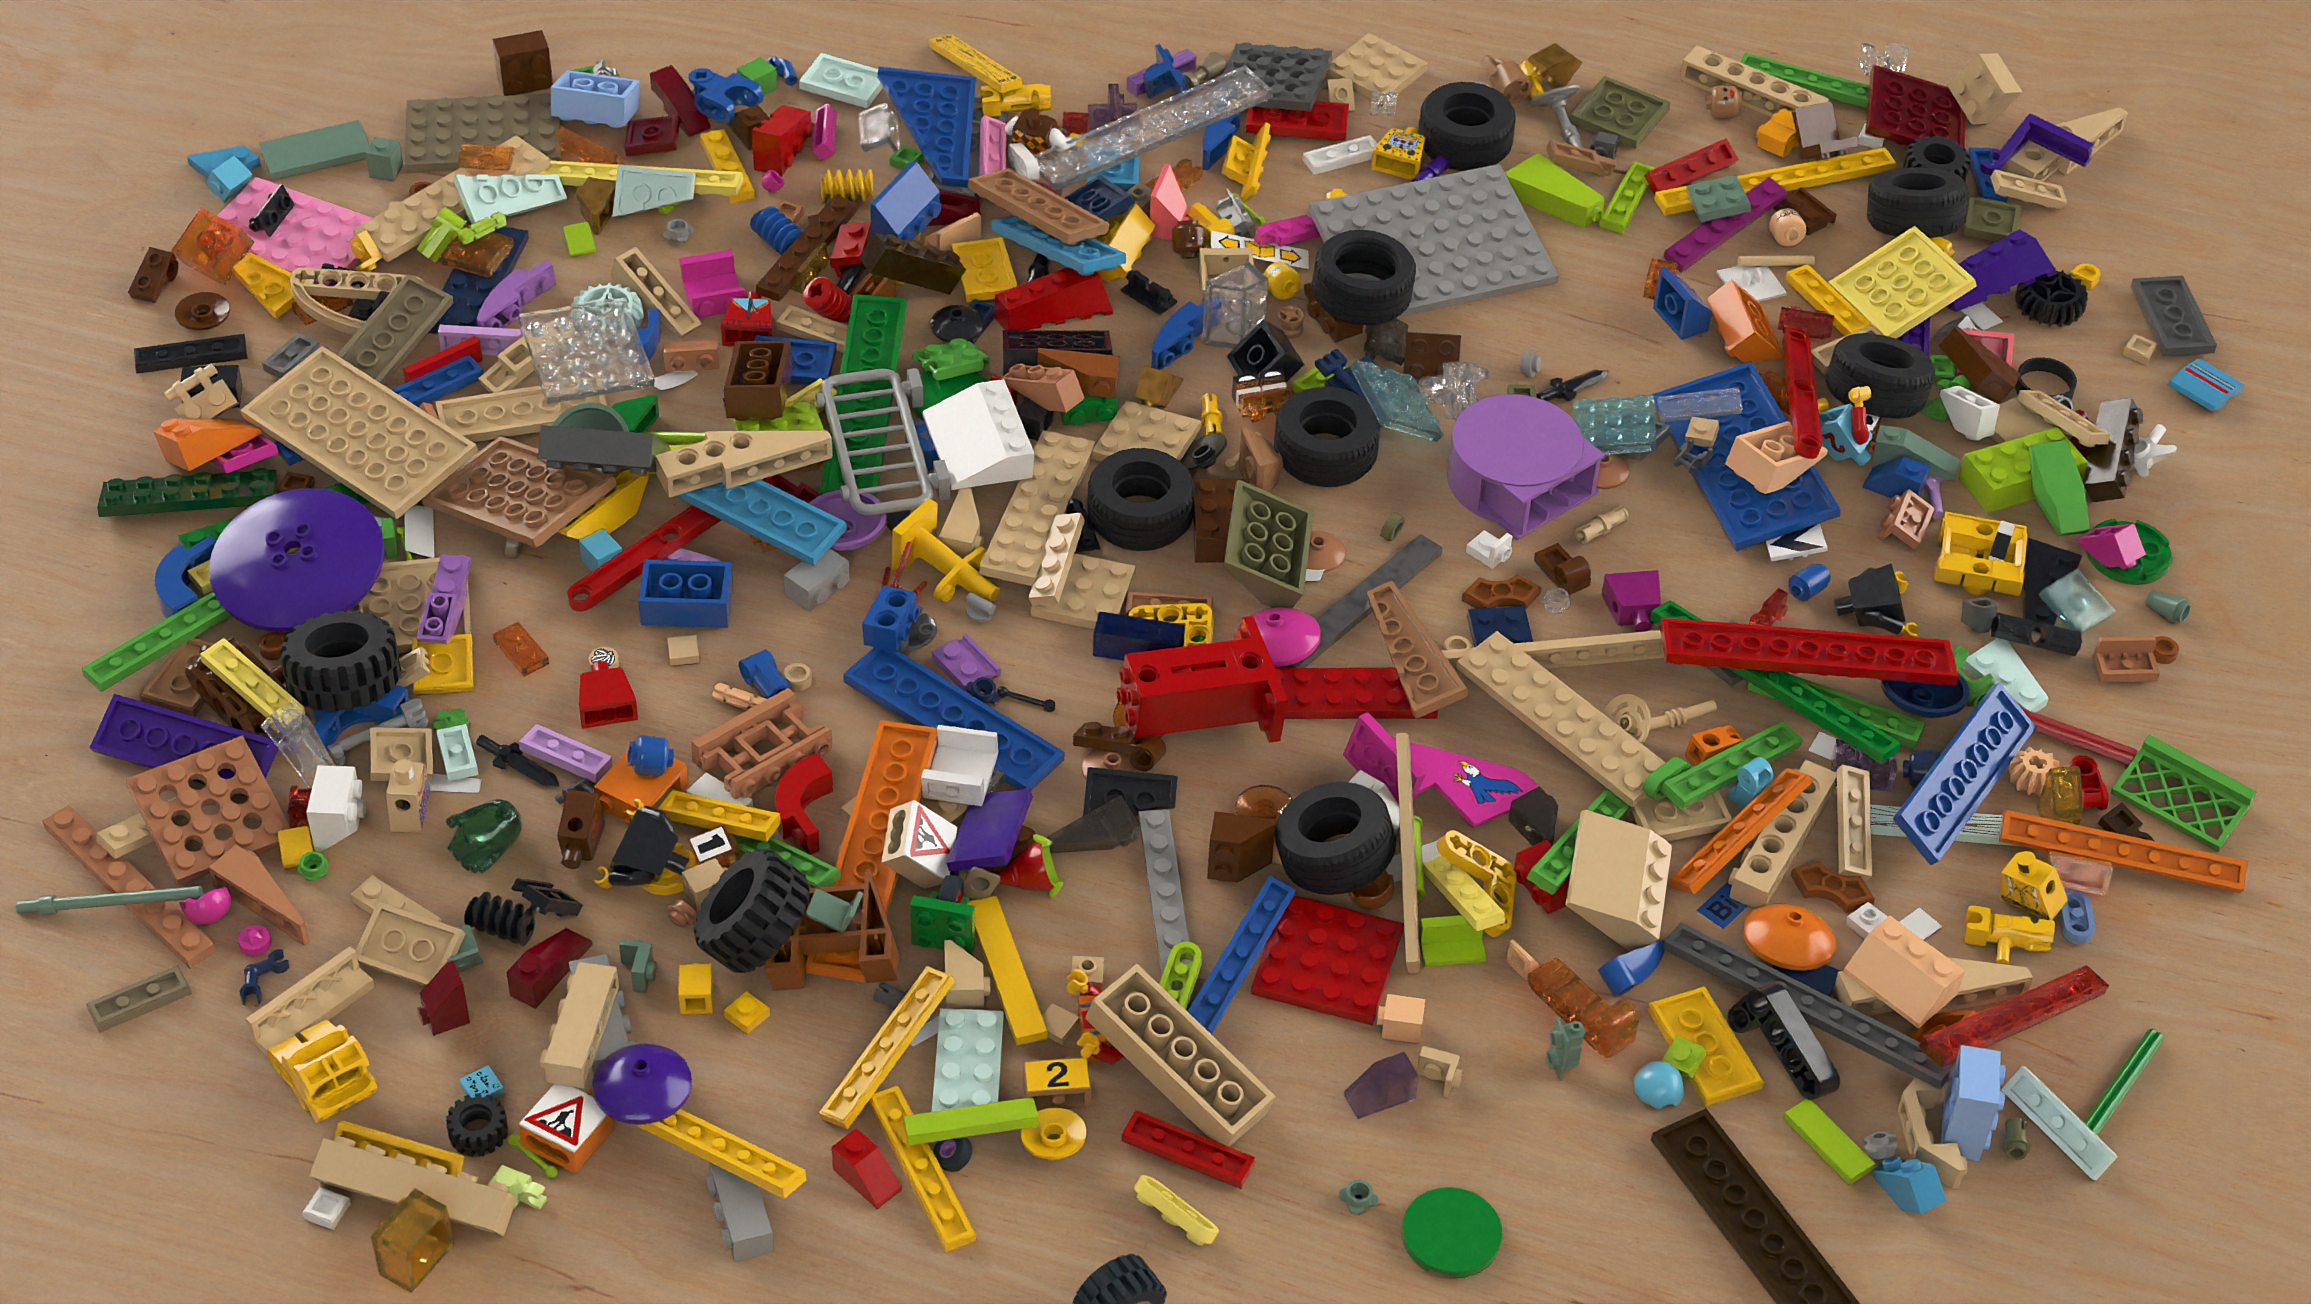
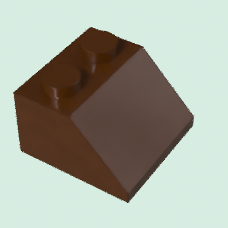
M1215 811L1210 835L1207 879L1238 883L1272 864L1276 819Z

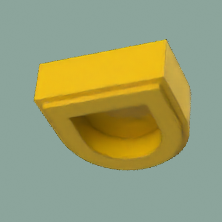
M2083 263L2077 265L2069 274H2073L2074 279H2080L2081 285L2086 286V289L2091 291L2098 284L2101 272L2096 266Z

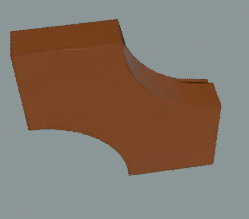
M1517 574L1504 581H1489L1480 577L1463 593L1462 601L1476 609L1500 606H1525L1526 610L1541 594L1542 587Z
M1821 862L1794 868L1791 871L1790 876L1804 898L1819 897L1830 900L1840 906L1845 913L1853 912L1867 902L1872 905L1874 904L1875 898L1860 876L1848 877L1838 875L1828 870Z

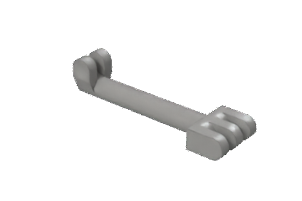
M415 698L400 705L401 715L373 727L401 728L407 725L408 728H424L429 722L421 699ZM370 728L327 746L336 766L346 765L345 751L370 741Z

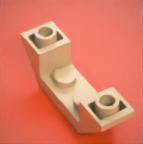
M1915 1077L1903 1091L1897 1109L1911 1160L1919 1159L1920 1162L1935 1164L1940 1182L1951 1189H1959L1963 1175L1967 1174L1965 1156L1960 1154L1957 1143L1934 1144L1932 1131L1927 1130L1925 1124V1109L1935 1108L1939 1095L1943 1094V1087L1939 1090Z

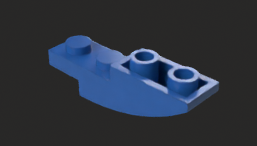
M1216 294L1199 306L1189 301L1177 310L1163 325L1155 339L1152 349L1151 367L1161 370L1182 355L1189 353L1193 349L1195 337L1200 336L1202 332L1223 320L1224 299Z

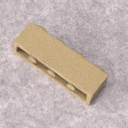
M578 962L575 974L569 975L567 981L568 994L566 999L560 1000L558 1007L559 1019L557 1024H552L549 1033L548 1050L544 1049L541 1054L540 1068L545 1071L546 1083L585 1089L619 988L617 967Z

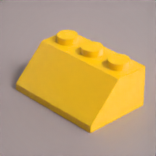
M1137 203L1130 206L1124 214L1114 216L1108 220V233L1095 238L1126 253V264L1115 266L1113 270H1097L1104 281L1110 282L1118 277L1120 279L1126 277L1127 273L1132 270L1131 265L1141 256V249L1152 238L1150 235L1156 225Z

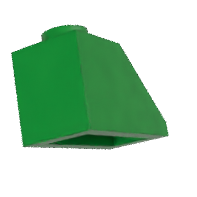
M653 394L614 403L611 407L621 415L630 432L640 433L648 431L659 417L658 397Z

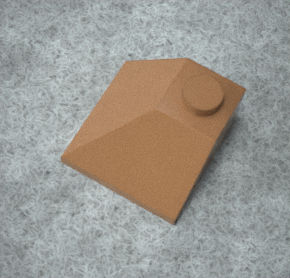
M1242 428L1238 469L1243 479H1249V484L1271 493L1279 481V471L1283 468L1281 454L1276 453L1270 441L1248 428Z

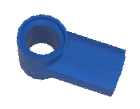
M765 649L739 661V670L745 682L749 685L754 684L766 699L787 688L791 690V686L777 670L776 662L768 650Z

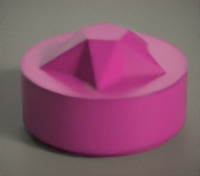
M250 925L241 930L238 935V944L241 952L247 956H259L267 952L271 947V937L268 929L261 925Z

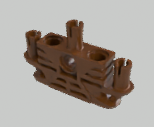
M229 636L226 639L288 693V690L283 685L285 679L282 664L269 671L245 645L240 647L239 642L236 639L234 640V636ZM203 645L200 648L199 653L201 654L202 652L207 650L208 647ZM200 656L196 660L195 666L188 665L185 669L186 677L191 686L229 727L274 739L280 745L289 744L290 736L312 724L306 712L302 717L281 731L202 663Z

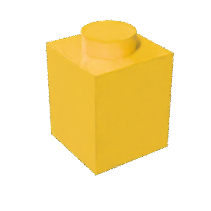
M692 963L679 965L678 997L680 1015L713 1014L711 964Z

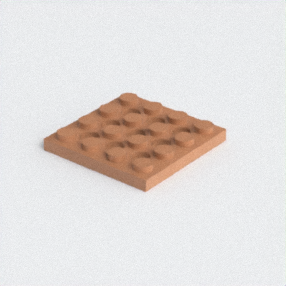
M243 735L126 778V786L177 886L209 874V867L235 844L246 851L251 850L258 855L280 846L278 831L291 829ZM227 768L233 770L235 775L230 779H223L218 775V772ZM199 779L204 781L206 786L201 790H194L188 784L192 780ZM170 790L175 792L177 797L174 800L165 801L159 795L163 791ZM241 793L246 795L248 800L243 804H236L230 798L234 794ZM212 804L217 806L219 811L214 815H207L201 809L205 805ZM182 815L186 816L190 822L185 826H177L172 822V819ZM254 818L261 825L256 829H249L243 823L247 819ZM224 829L228 830L232 836L227 840H219L214 834L218 830ZM189 841H198L203 847L199 851L192 852L185 848V844Z

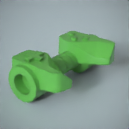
M1963 374L1956 376L1952 381L1941 379L1937 382V386L1942 390L1958 385L1969 391L1972 390L1970 388L1972 384ZM1941 398L1927 399L1925 407L1920 411V413L1941 422H1945L1949 418Z
M1957 646L1952 650L1958 673L1968 684L1970 692L1966 705L1977 707L1991 686L1995 684V679L1991 674L1971 681L1960 670L1969 656V652L1962 646Z

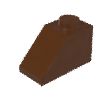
M759 105L734 113L735 119L726 123L748 150L753 149L751 129L754 127L760 128L761 121L770 120Z

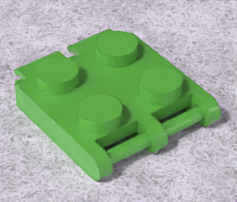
M960 338L941 345L930 344L924 349L915 350L911 355L914 361L922 363L923 369L931 371L932 376L938 381L982 371L984 367L990 365L987 361L990 358L985 353L979 350L972 342Z

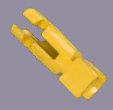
M1023 85L1020 89L1000 93L990 86H982L980 88L983 116L996 117L1001 116V111L1006 113L1022 112L1029 108H1036L1039 111L1052 110L1050 85Z
M1971 905L1966 913L1965 925L1967 927L1963 941L1966 944L1983 947L1986 946L1987 942L1998 944L1996 963L2009 965L2010 947L2026 949L2027 951L2050 952V943H2053L2055 921L2039 919L2038 923L2034 924L2030 921V917L1992 914L1991 908Z

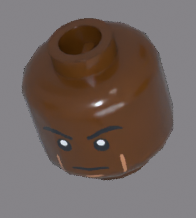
M1197 220L1178 221V225L1172 229L1173 251L1182 254V259L1198 258L1197 253L1200 252V248H1206L1205 227L1199 225Z

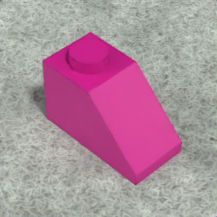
M2134 523L2095 528L2076 539L2082 548L2107 568L2119 566L2120 570L2127 569L2136 565V560L2146 555Z

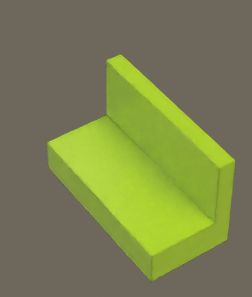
M1462 915L1421 918L1419 944L1424 966L1434 967L1486 962L1487 957L1482 941L1483 930L1476 931Z

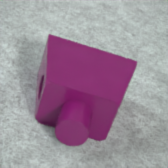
M1658 570L1605 574L1601 594L1618 625H1634L1636 632H1645L1651 629V624H1654L1650 620L1651 612L1661 606Z

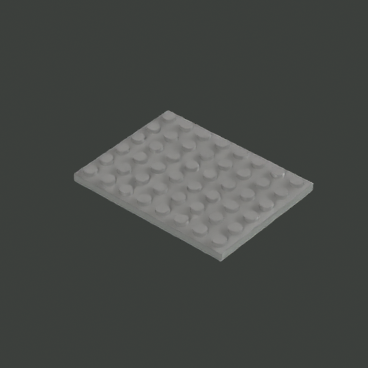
M1500 164L1309 203L1308 210L1324 242L1336 234L1345 231L1370 230L1395 238L1408 249L1416 263V276L1411 302L1407 309L1398 317L1554 284L1558 281L1559 275ZM1345 274L1362 281H1382L1367 274Z

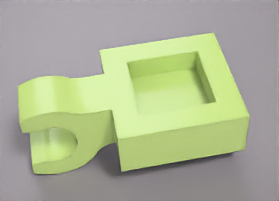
M502 1165L491 1180L509 1186L508 1192L517 1197L514 1209L520 1201L535 1209H541L547 1201V1197L541 1195L545 1190L544 1186L532 1182L530 1175Z

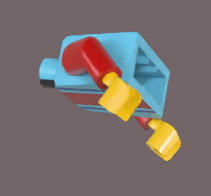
M1864 386L1850 390L1848 396L1851 402L1855 403V407L1850 403L1829 410V403L1826 398L1817 399L1822 446L1828 450V454L1837 461L1852 457L1859 466L1866 464L1872 457L1865 448L1872 439V433L1866 424V407H1863V401L1870 399V388Z

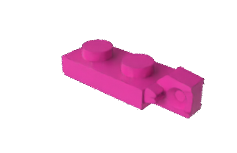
M1301 215L1257 227L1254 241L1259 246L1275 242L1280 247L1318 238L1320 233L1310 217Z

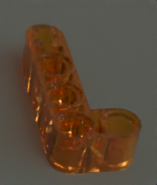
M1558 958L1550 959L1528 974V983L1534 993L1567 1024L1573 1021L1580 1022L1585 1028L1583 1039L1602 1057L1611 1058L1635 1041L1639 1015L1634 1005L1627 999H1621L1612 1006H1609Z

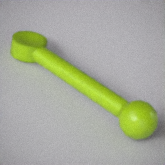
M1232 193L1233 198L1237 195L1239 196L1237 193ZM1241 200L1245 207L1244 210L1256 220V224L1258 226L1265 225V218L1258 216Z
M405 527L397 528V536L401 538L405 551ZM405 551L406 561L415 560L412 558L411 552Z
M514 1133L508 1137L509 1145L511 1147H518L545 1170V1175L548 1178H555L558 1175L556 1166H549L534 1152L521 1146L519 1134Z

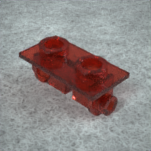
M1795 306L1782 307L1777 329L1785 333L1788 327L1800 329L1806 327L1809 337L1825 340V337H1831V327L1835 315H1829L1824 311H1805Z

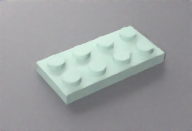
M940 1008L932 1112L998 1102L1004 1011Z

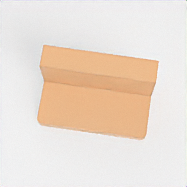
M976 212L924 237V246L932 245L938 250L946 252L951 250L952 243L981 239V215Z

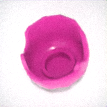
M223 887L211 890L196 900L187 898L186 902H180L179 904L188 920L193 924L205 926L216 923L227 914L232 898L227 888Z

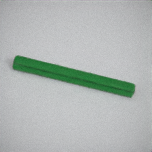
M2149 1029L2084 1120L2083 1123L2096 1135L2099 1134L2161 1045L2163 1040L2161 1032Z

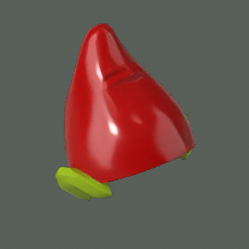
M1033 834L1035 843L1021 851L1006 869L997 874L1000 876L999 884L1032 891H1050L1049 896L1053 898L1058 894L1064 880L1058 879L1049 846L1053 842L1042 835Z

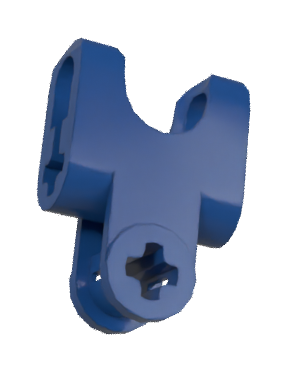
M705 68L696 69L689 73V82L694 86L692 92L695 95L694 102L697 109L702 114L726 124L735 119L734 106L745 105L753 107L763 102V93L760 85L737 73L723 77Z

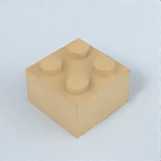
M1998 53L1978 54L1947 85L1972 125L1990 124L2022 93Z

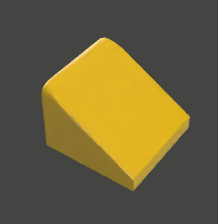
M308 826L278 831L284 869L298 866L304 854L313 852Z

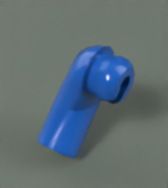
M772 56L767 60V63L775 67L777 75L784 77L786 84L794 85L797 82L798 78L789 61L778 59L776 56Z

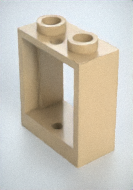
M1200 248L1199 280L1201 304L1217 294L1224 299V310H1254L1256 285L1252 248ZM1207 275H1245L1246 287H1208Z

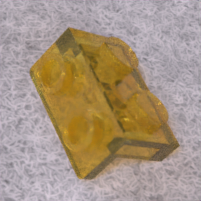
M821 242L797 270V282L791 290L803 293L806 286L816 278L822 269L827 267L829 255L827 254L826 243Z

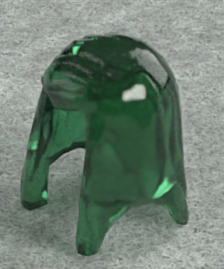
M502 799L489 800L487 803L461 811L446 819L449 828L452 829L457 826L448 850L452 852V856L456 861H461L463 868L467 871L471 869L473 873L478 871L484 873L493 866L515 843L522 830L519 811L511 802Z

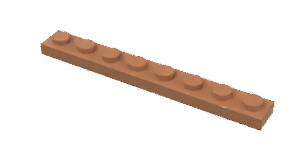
M70 805L43 820L45 830L111 893L158 890L123 856L114 859L97 843V831ZM170 901L124 905L189 968L194 967L216 952L215 944Z

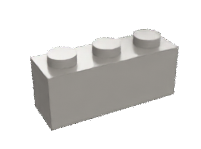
M709 1162L710 1175L705 1176L709 1196H716L717 1202L713 1203L717 1223L723 1222L725 1227L724 1230H721L724 1249H731L735 1262L774 1252L773 1233L759 1186Z

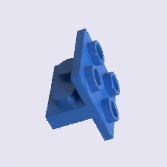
M1158 44L1155 46L1157 64L1151 65L1143 73L1145 92L1149 99L1172 88L1180 103L1185 101V92L1187 91L1184 84L1186 79L1180 69L1175 70L1172 64L1174 59L1169 50H1163L1162 46Z

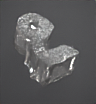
M1862 43L1858 61L1866 76H1870V71L1874 64L1901 72L1906 68L1910 51L1904 44L1887 43L1884 53L1879 54L1875 46Z

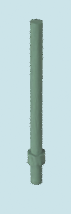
M201 886L61 898H57L55 895L41 896L37 900L17 901L16 912L18 914L40 912L42 915L56 914L58 910L186 900L187 898L199 899L203 896V889Z

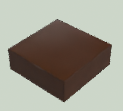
M287 471L276 492L278 494L295 489L313 488L315 485L314 477Z

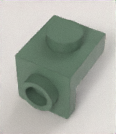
M621 940L619 945L621 963L633 965L631 970L633 991L646 993L649 980L653 981L656 975V962L653 959L652 943L639 940Z

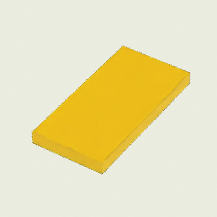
M1705 986L1648 1004L1647 1010L1669 1047L1675 1037L1679 1036L1705 1048L1707 1054L1692 1079H1689L1705 1107L1763 1089V1079Z

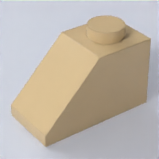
M944 940L945 973L952 975L955 981L946 994V1009H984V996H990V977H984L983 964L953 941Z

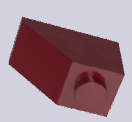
M452 960L447 962L419 993L422 1006L417 1007V1012L422 1025L428 1024L433 1036L470 1023L464 985Z

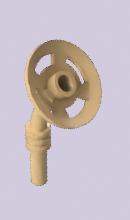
M1622 694L1608 703L1603 714L1627 733L1632 734V737L1635 739L1639 738L1637 741L1643 744L1649 730L1667 726L1674 728V725L1686 724L1689 719L1717 711V705L1714 700H1710L1685 709L1679 707L1677 711L1672 709L1671 712L1666 711L1662 716L1651 718L1647 704L1640 697L1632 694ZM1627 703L1628 707L1621 709L1616 716H1613L1621 705ZM1638 706L1642 709L1645 719H1642L1641 715L1637 712Z

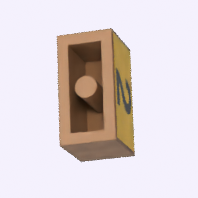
M1066 1057L1063 1059L1023 1061L1024 1097L1034 1098L1037 1111L1046 1108H1091L1092 1088L1088 1058Z

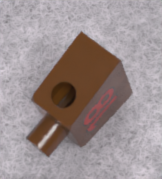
M567 790L557 834L563 856L561 864L566 868L578 869L581 860L591 861L594 859L605 826L598 793Z

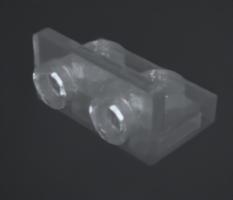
M886 102L859 113L860 146L864 152L879 148L886 143L889 144L893 152L899 150L901 136L897 124H900V120L896 111L891 110Z

